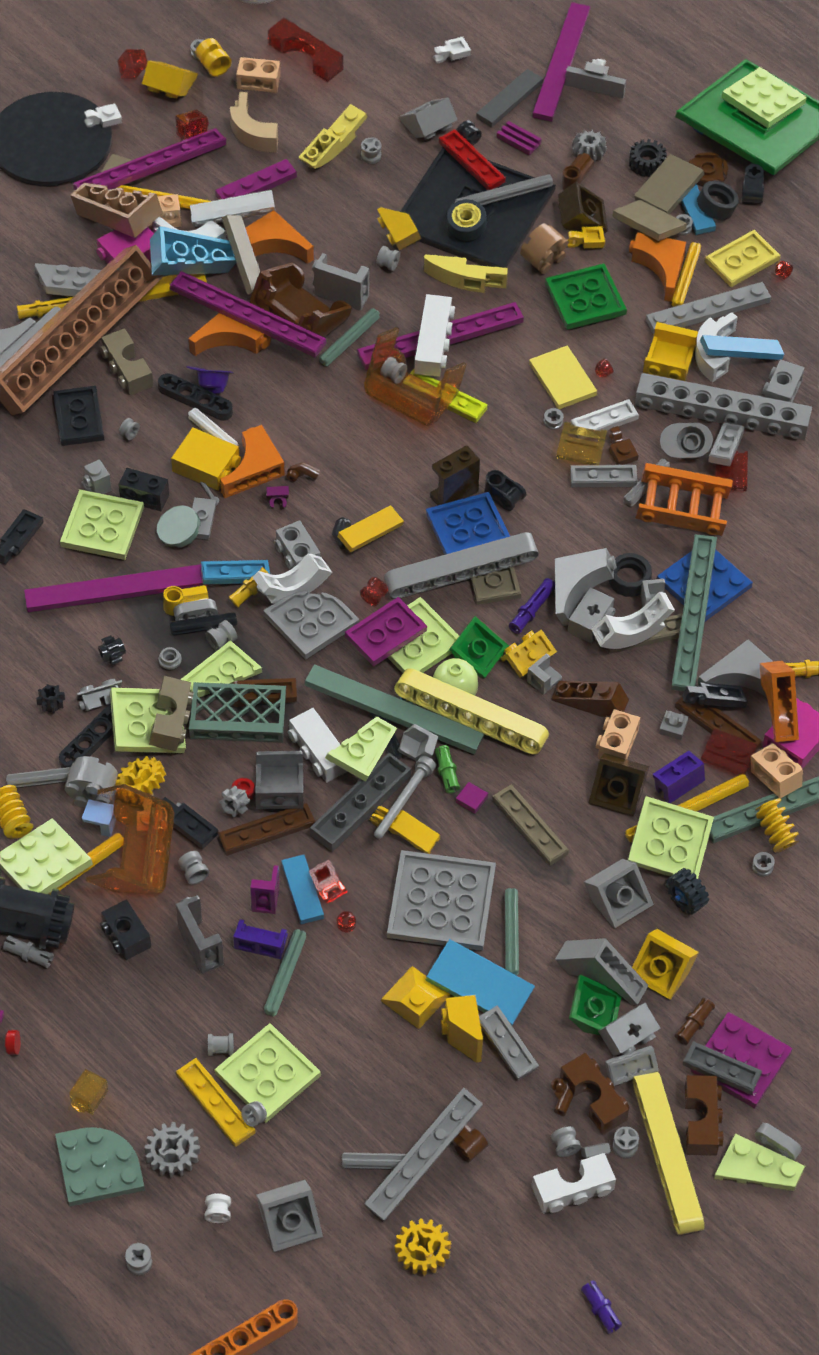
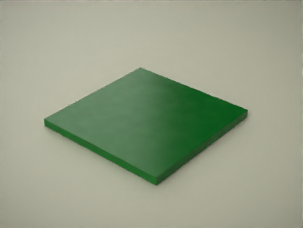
M745 59L677 110L675 117L750 162L760 165L772 175H775L819 140V101L783 81L806 96V102L769 128L765 127L721 98L722 92L760 68Z

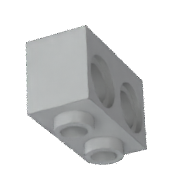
M300 520L276 530L274 544L279 553L282 552L285 556L284 560L289 569H293L308 553L320 556V551Z

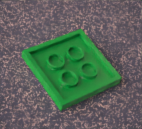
M605 263L545 278V285L567 330L623 316L627 313V308Z

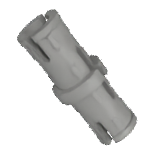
M12 936L7 937L6 940L9 943L5 941L3 950L21 956L24 961L28 962L30 960L49 968L51 964L48 961H53V953L35 947V944L32 942L25 943Z

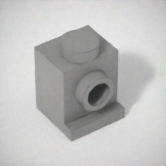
M100 459L84 466L85 476H83L82 485L86 491L100 494L112 491L110 474Z

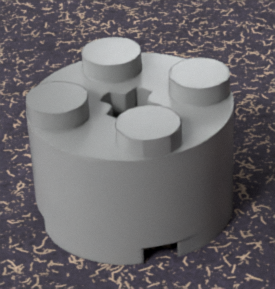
M89 756L75 759L64 789L74 799L75 805L85 808L88 799L109 804L118 776V772L113 765L106 762V765L98 763V758Z

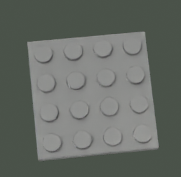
M401 850L387 938L444 946L451 939L467 949L483 951L496 863Z

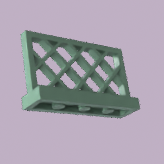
M193 682L194 694L189 723L190 739L283 743L286 686ZM198 690H208L212 696L203 702L198 697ZM224 691H232L236 696L226 703L219 695ZM247 692H255L259 697L252 703H249L243 696ZM270 693H281V699L275 704H272L266 697ZM214 699H217L223 706L214 713L207 705ZM240 699L246 707L237 714L230 706ZM263 700L270 708L260 714L254 706ZM203 708L211 715L206 720H196V714ZM227 709L234 717L229 721H222L218 716ZM250 710L257 718L253 722H245L241 717ZM274 711L279 716V723H269L265 717Z

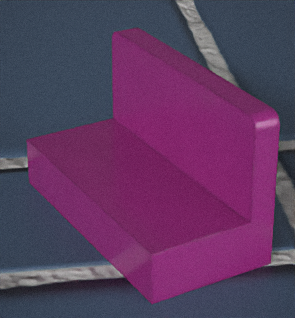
M273 866L271 881L252 879L250 887L252 912L276 914L280 890L279 866Z

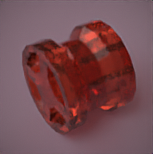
M372 577L367 582V586L361 589L360 595L368 604L377 606L381 601V597L388 593V587L382 580Z

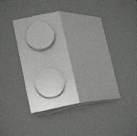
M449 97L431 100L399 116L400 121L416 138L424 137V139L435 136V131L439 129L444 131L451 128V123L458 120Z
M621 859L584 881L593 904L613 928L620 926L654 905L637 864Z
M306 1180L256 1195L261 1216L274 1252L323 1237L312 1190Z

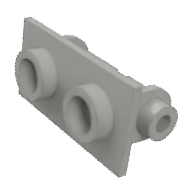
M110 679L102 682V686L93 688V685L81 688L80 692L76 695V699L82 698V701H79L80 709L89 711L102 707L100 701L102 697H104L106 705H109L111 703V688L121 687L122 680L115 681V679Z

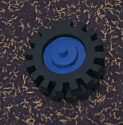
M683 868L666 880V888H668V894L672 895V901L675 900V905L681 907V911H686V914L693 915L708 904L709 894L705 891V885L701 884L700 878L697 879L695 873H691V870Z

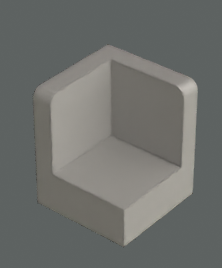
M664 579L642 581L640 595L642 607L657 593L664 592Z
M545 654L528 668L527 682L543 695L562 680V676L550 666L551 656Z
M413 724L403 733L398 751L415 761H418L421 756L431 757L438 736Z

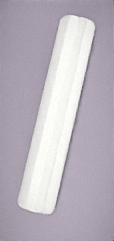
M193 408L188 412V418L204 432L238 446V442L197 408Z

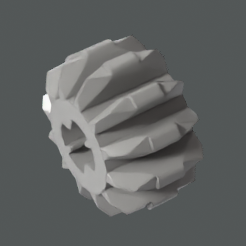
M593 129L591 132L584 130L583 133H577L572 141V152L575 157L586 153L591 156L595 163L596 160H601L603 155H605L607 147L605 137H602L600 132L594 133Z

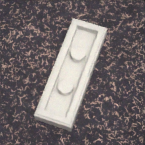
M628 399L572 419L570 425L578 438L582 440L610 430V428L638 420L639 414Z

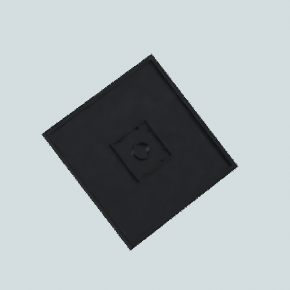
M442 148L400 212L409 214L421 237L418 240L419 242L455 256L467 258L466 260L482 266L507 268L555 192L556 185L553 184L551 187L482 205L485 209L487 220L485 231L476 239L469 241L459 240L453 237L448 230V209L458 198L488 190L449 152ZM489 161L506 177L505 183L496 188L535 178Z

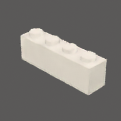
M426 294L415 356L414 374L440 377L441 368H446L447 356L444 355V352L449 351L450 339H447V335L452 333V323L449 321L454 319L455 306H451L452 297Z

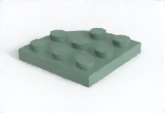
M94 1127L55 1134L69 1207L145 1190L136 1152L120 1135L107 1129Z

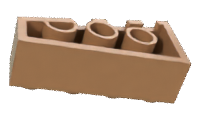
M83 183L70 194L77 215L134 238L163 214L156 193L143 195L141 191L137 190L129 193L124 192L123 188L116 187V189L109 190L107 186Z

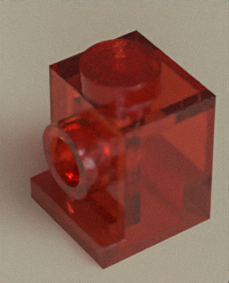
M126 49L117 60L122 79H136L146 69L148 63L144 49Z
M197 109L175 115L177 135L184 140L208 131L209 121Z
M330 860L318 864L309 871L319 894L327 904L348 892Z

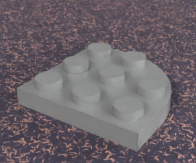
M308 591L296 592L263 610L264 617L305 660L343 636L345 631L359 623V618L342 601L323 592L321 594H311Z

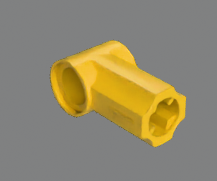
M205 585L185 589L177 586L167 587L163 593L165 613L174 616L173 610L178 604L209 599L207 588Z

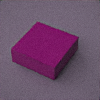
M468 782L456 797V803L476 814L488 798V792Z

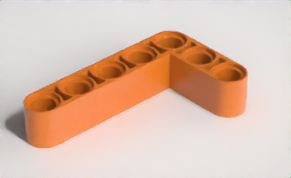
M281 1300L190 1355H214L215 1353H223L224 1355H252L296 1327L298 1323L297 1306L291 1300ZM284 1312L292 1314V1316L288 1319H283L280 1317V1315ZM260 1326H268L270 1328L267 1332L257 1330ZM239 1339H244L247 1341V1343L243 1346H238L235 1344V1342Z

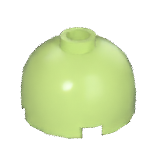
M452 658L441 663L434 672L433 678L474 696L476 695L478 676L474 667L467 661Z

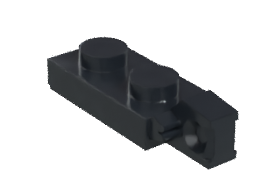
M22 510L0 539L1 563L6 565L12 558V555L17 556L44 523L43 517L28 510Z
M700 682L699 686H686L682 694L684 702L691 704L698 702L701 705L745 708L748 703L741 686Z
M164 797L159 802V810L165 814L164 819L201 849H204L218 835L219 830L184 802L182 804L179 802L174 804L167 797Z

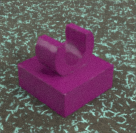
M289 486L266 487L267 498H271L270 507L274 508V501L280 499L283 503V508H285L287 505L285 497H289Z

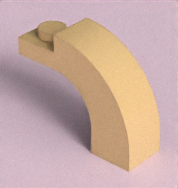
M239 92V100H235V107H230L233 134L242 144L251 149L262 152H277L278 123H263L252 119L248 115V92Z

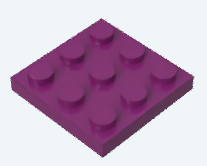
M730 1012L726 1014L705 1045L710 1049L762 1070L761 1077L752 1095L717 1080V1085H720L723 1091L754 1109L789 1058L793 1049ZM693 1069L690 1070V1072L697 1076H707Z

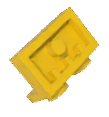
M542 629L535 634L531 630L521 638L523 640L521 644L517 646L516 643H513L504 650L506 654L500 658L502 661L507 659L520 678L527 674L528 668L545 654L552 656L557 652Z

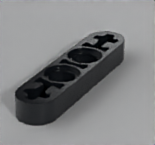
M165 373L158 379L159 391L172 399L192 408H197L199 411L221 421L228 420L233 415V405L228 399L170 373ZM183 390H190L192 392L188 396L181 394ZM207 398L210 400V402L207 404H201L199 400Z
M111 703L60 752L59 763L61 768L71 767L78 757H90L113 734ZM99 725L107 727V730L103 733H98L94 729ZM85 740L92 743L88 748H81L79 746L80 742ZM74 757L73 762L71 760L66 762V758L72 759Z

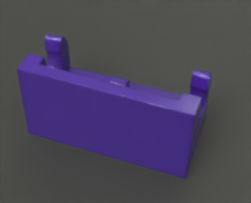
M687 751L653 773L656 791L659 793L663 790L665 801L672 803L705 781L704 763L693 753Z
M239 920L233 936L234 949L277 959L282 958L288 938L287 930L282 929L281 933L246 926L244 924L245 920Z

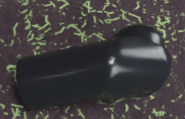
M344 517L336 520L332 531V536L340 549H345L346 546L337 537L338 533L351 526V521Z

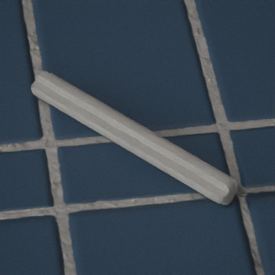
M547 174L458 198L455 202L469 199L484 205L551 187L553 179L551 175Z

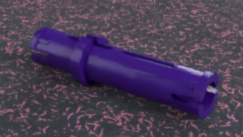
M545 578L528 602L518 609V614L508 626L513 633L520 634L527 623L533 621L535 613L553 590H555V582L553 580Z

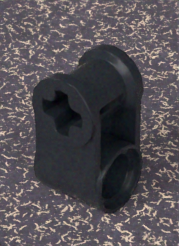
M750 164L745 169L742 202L763 203L764 170L758 164Z
M492 470L487 473L484 492H489L491 498L507 511H512L515 508V504L520 499L526 497L527 493L524 487L501 471Z

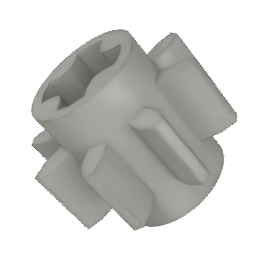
M234 786L230 790L226 789L221 793L224 798L219 803L222 805L224 813L232 814L235 817L239 813L243 814L248 810L245 805L250 802V799H248L245 793L246 790L237 789V786Z

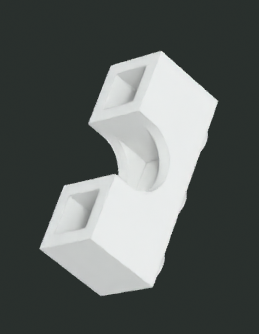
M605 1153L581 1160L579 1172L582 1179L575 1183L564 1181L557 1169L533 1176L532 1188L542 1213L549 1211L555 1213L562 1210L564 1206L573 1203L579 1205L586 1202L589 1198L595 1196L604 1197L614 1190L616 1179Z

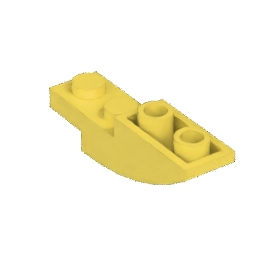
M350 104L328 130L324 128L299 156V160L314 169L328 163L356 137L355 131L367 119L366 113Z
M437 255L424 256V272L450 286L485 293V287L506 288L508 268L466 265L467 258Z

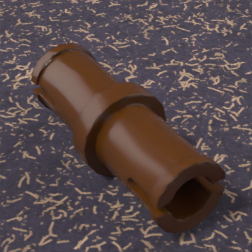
M703 997L694 1011L688 1013L685 1023L675 1034V1038L680 1043L688 1045L697 1030L703 1028L705 1025L704 1021L715 1008L714 1003Z

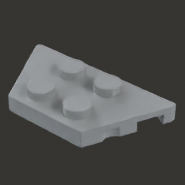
M35 263V273L39 275V281L43 285L46 294L75 296L101 271L89 269L88 267L78 268L67 265Z

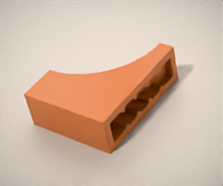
M274 210L245 227L255 257L267 253H284L295 256L307 264L314 260V246Z
M637 232L635 241L631 240L629 252L632 253V262L651 269L663 283L665 290L664 301L672 302L685 257L686 242L669 238L658 241L646 234Z
M219 313L189 337V352L197 356L210 348L237 346L257 354L269 346L271 337Z
M262 425L242 432V444L245 455L240 465L232 473L220 479L221 493L224 498L285 476L284 461Z
M783 661L760 663L761 686L765 691L770 708L774 741L799 740L795 671Z

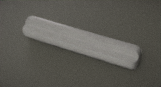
M661 459L656 464L670 467V463L665 459ZM640 480L624 496V503L629 507L633 506L647 492L648 483L641 482Z
M71 767L6 775L7 785H14L16 787L67 782Z
M343 1153L342 1167L394 1169L406 1154Z

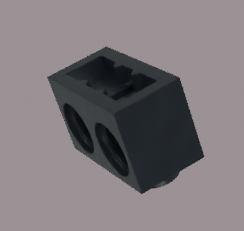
M126 468L118 484L120 498L143 502L144 507L162 512L169 497L168 479L131 468Z

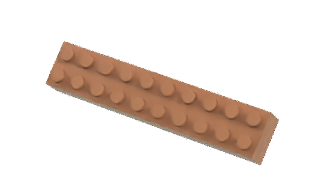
M137 245L123 249L0 367V401L11 415L25 412L162 279L160 275H152L151 263Z

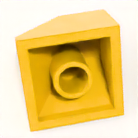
M412 966L385 994L381 1002L420 1029L446 1001V998H449L450 994L426 981V975Z

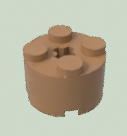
M544 223L529 235L531 240L528 244L524 242L520 250L521 256L542 274H546L554 262L560 263L565 258L566 253L564 250L569 241L550 224Z

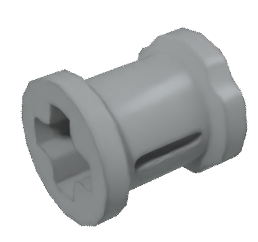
M229 1033L228 1036L208 1034V1056L216 1053H228L229 1056L234 1054L233 1033Z

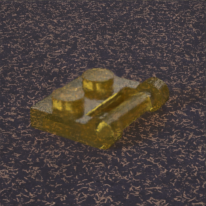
M564 422L556 458L588 465H600L608 430L601 429L598 431L573 426L569 422ZM569 434L598 439V442L569 437Z

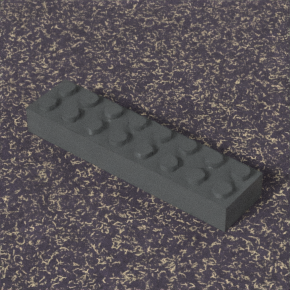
M388 753L375 765L367 781L360 779L310 827V835L333 852L376 811L378 806H381L411 777V768L391 753Z

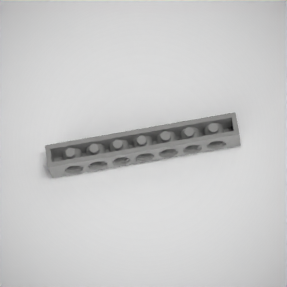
M646 373L641 374L635 406L645 409H653L710 422H725L744 426L750 430H758L802 440L806 438L812 410L811 406Z

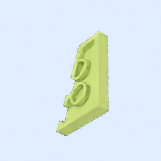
M230 640L181 680L191 682L190 692H193V682L232 684L234 681L245 680L262 673V667ZM198 690L199 698L210 694L208 690Z
M376 717L359 729L351 738L343 741L335 750L332 749L328 752L325 759L367 781L397 728Z
M735 1134L715 1173L714 1179L723 1180L725 1178L737 1180V1183L744 1184L747 1182L759 1183L764 1187L794 1191L805 1166Z

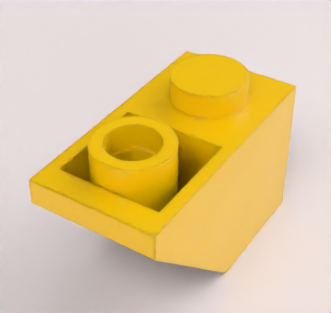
M382 207L377 209L380 215L377 218L382 229L387 228L389 234L386 236L392 246L396 244L399 251L421 239L409 214Z

